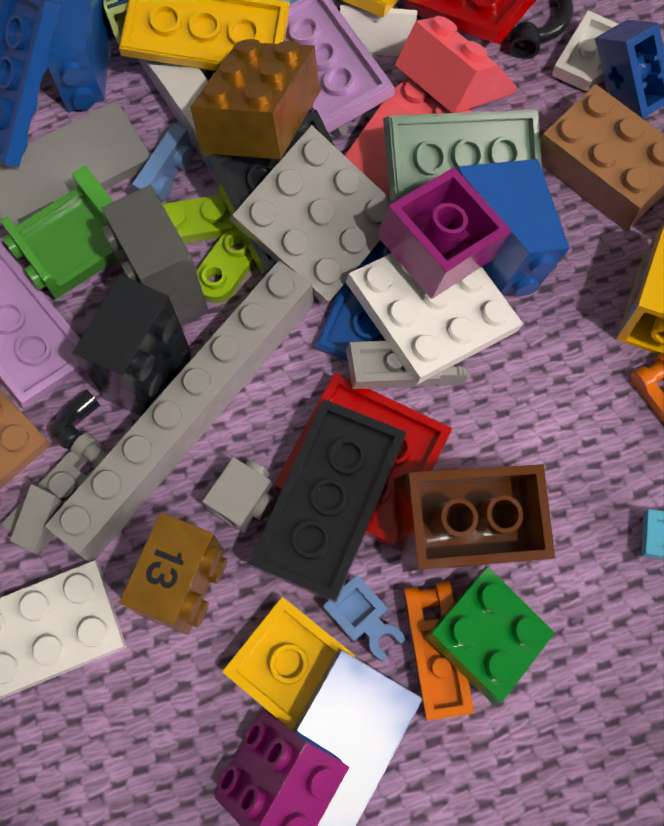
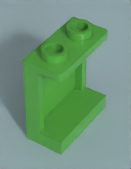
M86 165L71 173L77 188L17 226H14L8 217L0 220L9 233L2 238L17 260L23 256L27 258L31 265L24 268L26 273L39 290L47 286L56 299L116 260L112 248L101 229L109 225L102 207L114 201Z

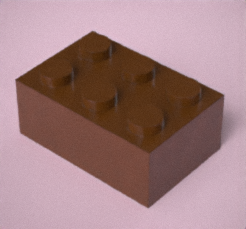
M544 464L408 472L394 479L403 572L555 559Z

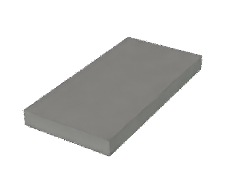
M117 100L28 143L26 151L22 154L19 167L4 165L0 162V216L2 219L8 217L13 225L17 226L19 225L18 219L68 194L77 188L71 173L84 165L87 166L104 190L140 173L150 158V154Z

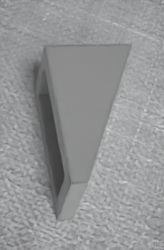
M31 484L10 541L36 554L49 533L45 525L64 503L55 495Z

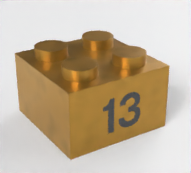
M160 512L119 604L139 616L189 635L192 626L198 628L204 620L209 606V601L204 600L211 582L218 584L224 573L227 558L222 557L225 550L214 533Z

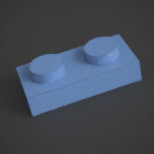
M174 122L172 123L132 183L134 192L151 184L159 200L164 201L168 198L173 188L174 178L180 169L185 170L189 166L193 157V148L187 128Z

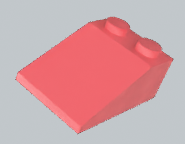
M442 16L416 21L395 63V66L451 113H458L513 95L518 89L505 72L487 56L488 52L483 46L465 39L457 32V26Z
M409 76L394 89L396 95L380 105L345 155L389 198L390 191L383 118L393 115L451 113ZM467 109L458 113H468L472 111Z

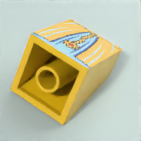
M664 222L642 257L616 337L617 341L658 355L664 353Z

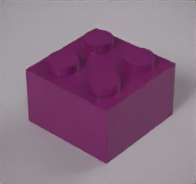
M453 167L388 205L377 236L427 295L433 299L492 261L512 230L459 171Z

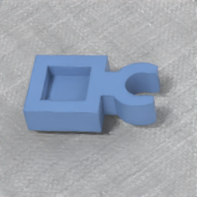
M358 575L343 587L337 603L328 600L323 605V609L354 643L365 634L369 639L371 654L381 662L387 658L378 645V641L382 636L389 635L393 637L399 645L405 641L400 629L394 625L382 623L380 619L389 609Z

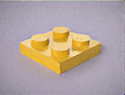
M282 597L222 672L278 720L293 730L337 650L341 649L354 658L356 656Z

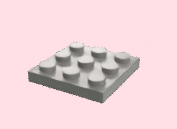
M311 125L229 220L276 262L281 261L312 283L313 295L325 305L330 302L344 285L348 274L358 268L380 241L377 234L388 205L391 203L390 198Z

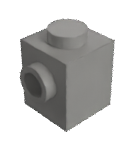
M233 457L202 502L208 512L245 535L256 518L262 521L274 504L275 498L271 496L274 489L271 480L268 479L270 473L252 460H248L244 464Z

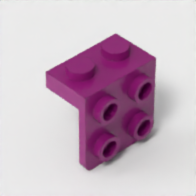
M264 711L249 726L245 733L243 744L232 763L220 775L215 791V799L240 826H318L350 766L303 739L275 716Z

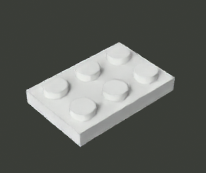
M96 560L0 598V699L127 648L100 565Z

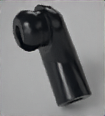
M87 389L61 410L49 429L52 440H57L62 448L68 449L72 447L76 439L81 436V433L75 426L101 406Z

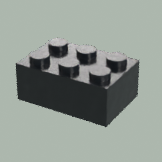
M120 274L72 352L105 400L139 416L146 412L173 381L176 373L179 374L190 362L191 358L190 347L170 297Z

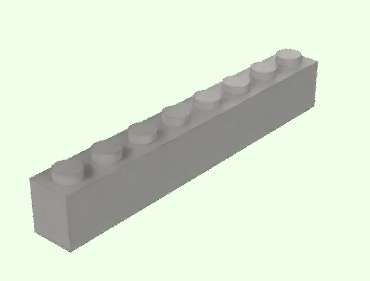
M278 261L48 521L45 527L88 562L96 560L314 306L312 283L281 261Z

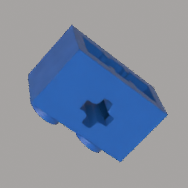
M625 20L597 36L595 42L607 93L642 119L663 107L664 47L659 23Z

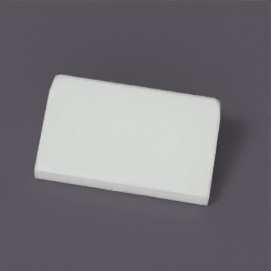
M353 5L340 6V13L372 55L399 56L417 20V10L391 8L385 17L382 18Z

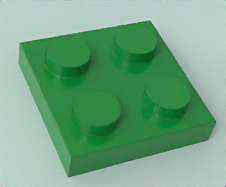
M485 567L476 574L425 637L493 705L503 703L555 632L489 567Z

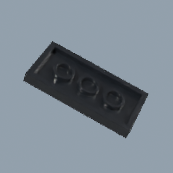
M323 399L249 562L250 567L337 603L407 432Z

